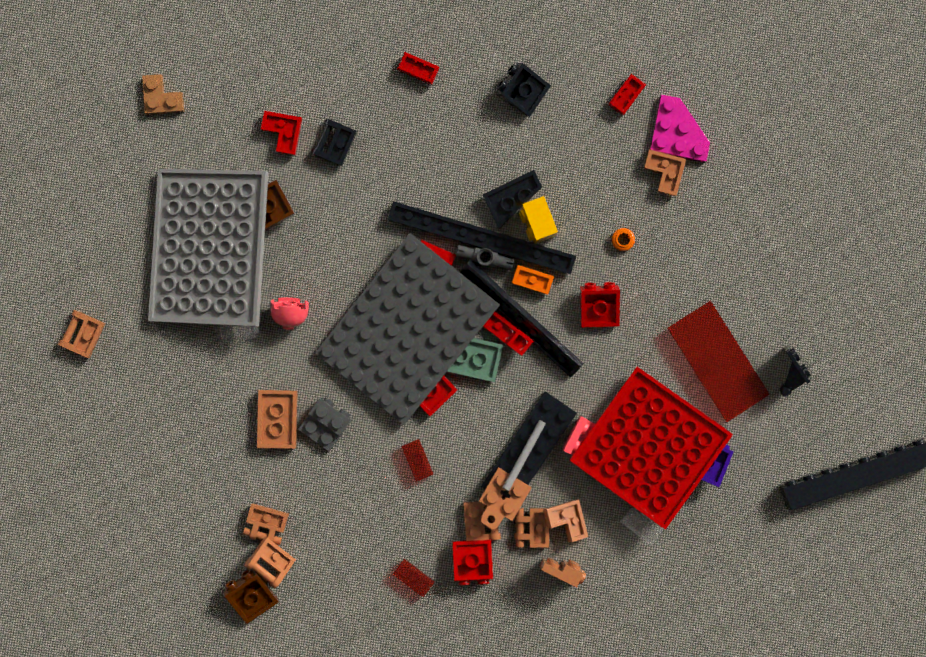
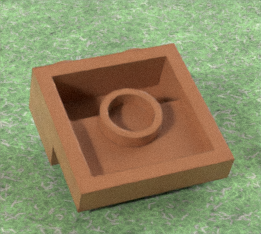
M548 557L547 560L542 558L539 564L542 571L576 588L578 584L584 582L586 577L585 571L580 569L581 566L570 559L568 562L563 560L561 565H559L557 561Z

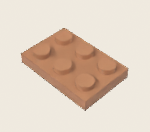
M258 390L257 448L296 449L298 391Z

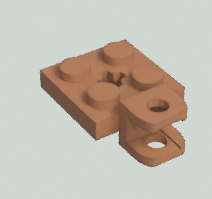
M499 467L479 499V502L486 506L479 522L490 530L496 529L504 517L513 521L532 488L516 478L508 493L510 498L503 500L500 491H505L502 487L509 473ZM488 516H491L493 518L492 523L488 522Z

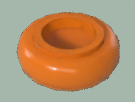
M627 228L617 229L612 235V244L619 251H628L635 243L633 232ZM622 234L627 235L629 238L628 244L621 245L618 242V236Z

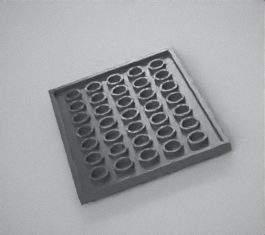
M409 233L315 354L400 423L405 425L498 309L500 304Z

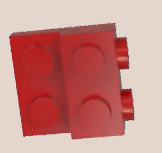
M589 282L585 283L584 286H580L581 328L620 326L619 286L615 285L614 282H605L603 286H596L595 283Z
M491 540L453 542L454 582H458L459 586L470 585V581H478V585L489 584V580H493Z

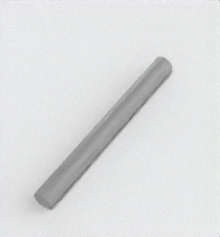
M539 420L502 487L504 490L510 491L546 424L543 421Z

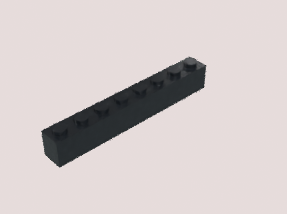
M923 438L912 441V445L909 446L902 444L893 447L894 450L887 452V450L876 452V456L871 458L869 456L860 457L857 459L858 462L852 464L850 462L839 464L840 468L837 469L830 467L821 470V474L814 475V473L802 476L803 479L799 481L795 479L785 481V485L780 486L786 509L794 510L926 468V441Z

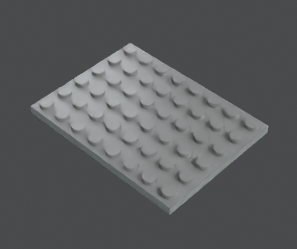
M158 169L148 321L259 327L268 187L267 171Z

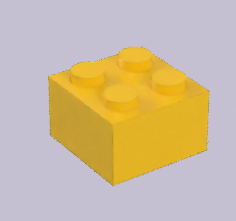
M544 196L522 204L519 216L522 223H526L528 227L526 234L529 241L533 240V243L537 244L557 235L558 230Z

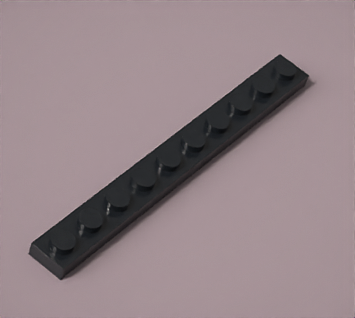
M395 201L392 203L388 220L482 249L487 248L492 252L569 275L572 273L576 256Z

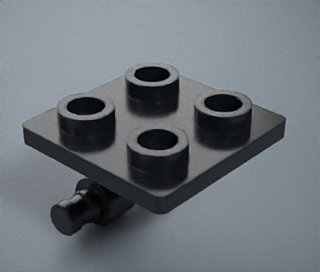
M786 346L784 349L792 363L785 384L780 386V393L783 396L790 395L792 390L804 383H810L809 377L811 376L805 364H799L800 358L795 349H789Z

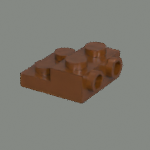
M277 180L269 183L267 187L265 232L295 215Z
M245 570L241 574L240 579L237 581L231 580L225 585L224 597L246 624L279 603L276 595L268 587L267 581L254 570Z

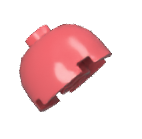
M290 297L278 298V302H274V299L270 301V315L274 322L283 326V329H294V326L304 323L308 316L309 303L306 300L305 304L300 303L298 298Z

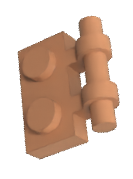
M252 503L246 523L253 524L252 529L245 527L243 535L249 536L253 540H263L264 537H267L275 544L280 545L282 538L275 536L276 531L284 532L289 513ZM259 527L270 529L269 534L260 532Z
M524 508L519 509L514 517V522H516V533H514L516 547H524V540H530V548H549V528H547L543 509L546 508H529V516H524ZM524 522H529V533H524Z

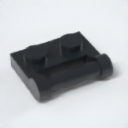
M326 118L324 129L311 154L342 167L357 131ZM334 128L336 132L327 153L322 150L331 129Z

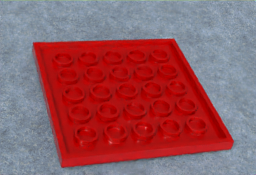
M636 367L569 461L666 530L733 434L642 369Z

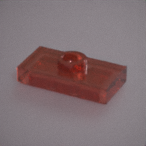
M420 439L401 446L416 482L434 475Z
M405 558L393 572L395 577L422 597L426 595L435 583L432 578Z

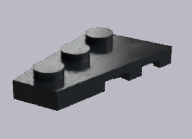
M532 170L482 194L498 229L521 208L522 204L531 199L542 188V185L535 170Z

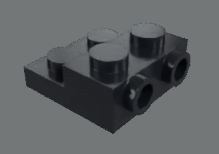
M513 64L507 71L509 74L507 79H503L498 84L496 95L509 105L517 108L527 117H530L551 85L525 64Z

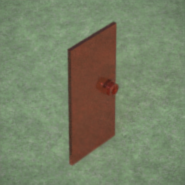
M711 300L667 328L726 423L770 395Z

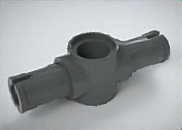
M461 245L458 246L459 251H457L456 257L473 260L474 263L482 267L489 266L494 268L497 266L512 270L513 265H510L514 263L512 258L500 256L498 253L492 252L487 248L472 249ZM488 253L491 259L489 262L484 263L480 260V255Z

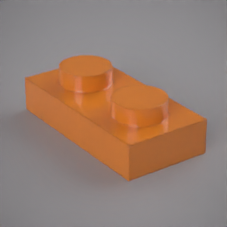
M517 265L512 284L548 295L554 276Z

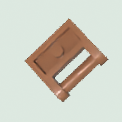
M73 310L71 314L73 317L63 339H60L58 345L86 358H90L106 323L80 311ZM82 319L84 320L74 343L71 344L69 342L79 320Z
M479 501L463 502L466 541L501 539L498 527L491 530V533H485V526L479 522L483 507H486ZM490 516V523H492L493 518Z
M264 537L252 556L247 559L244 566L249 570L253 569L270 582V586L276 588L296 559L269 538ZM259 558L278 572L276 576H273L257 563Z

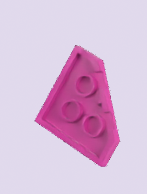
M661 95L650 150L680 158L706 162L710 142L680 98Z

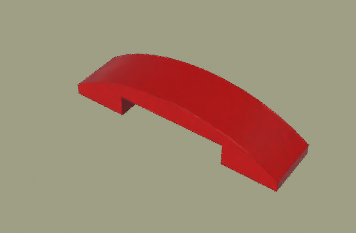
M496 311L483 326L521 356L524 355L534 342Z

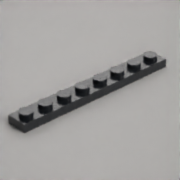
M470 260L463 267L460 273L500 304L497 311L517 329L534 341L533 344L569 377H572L582 367L584 363L473 261Z

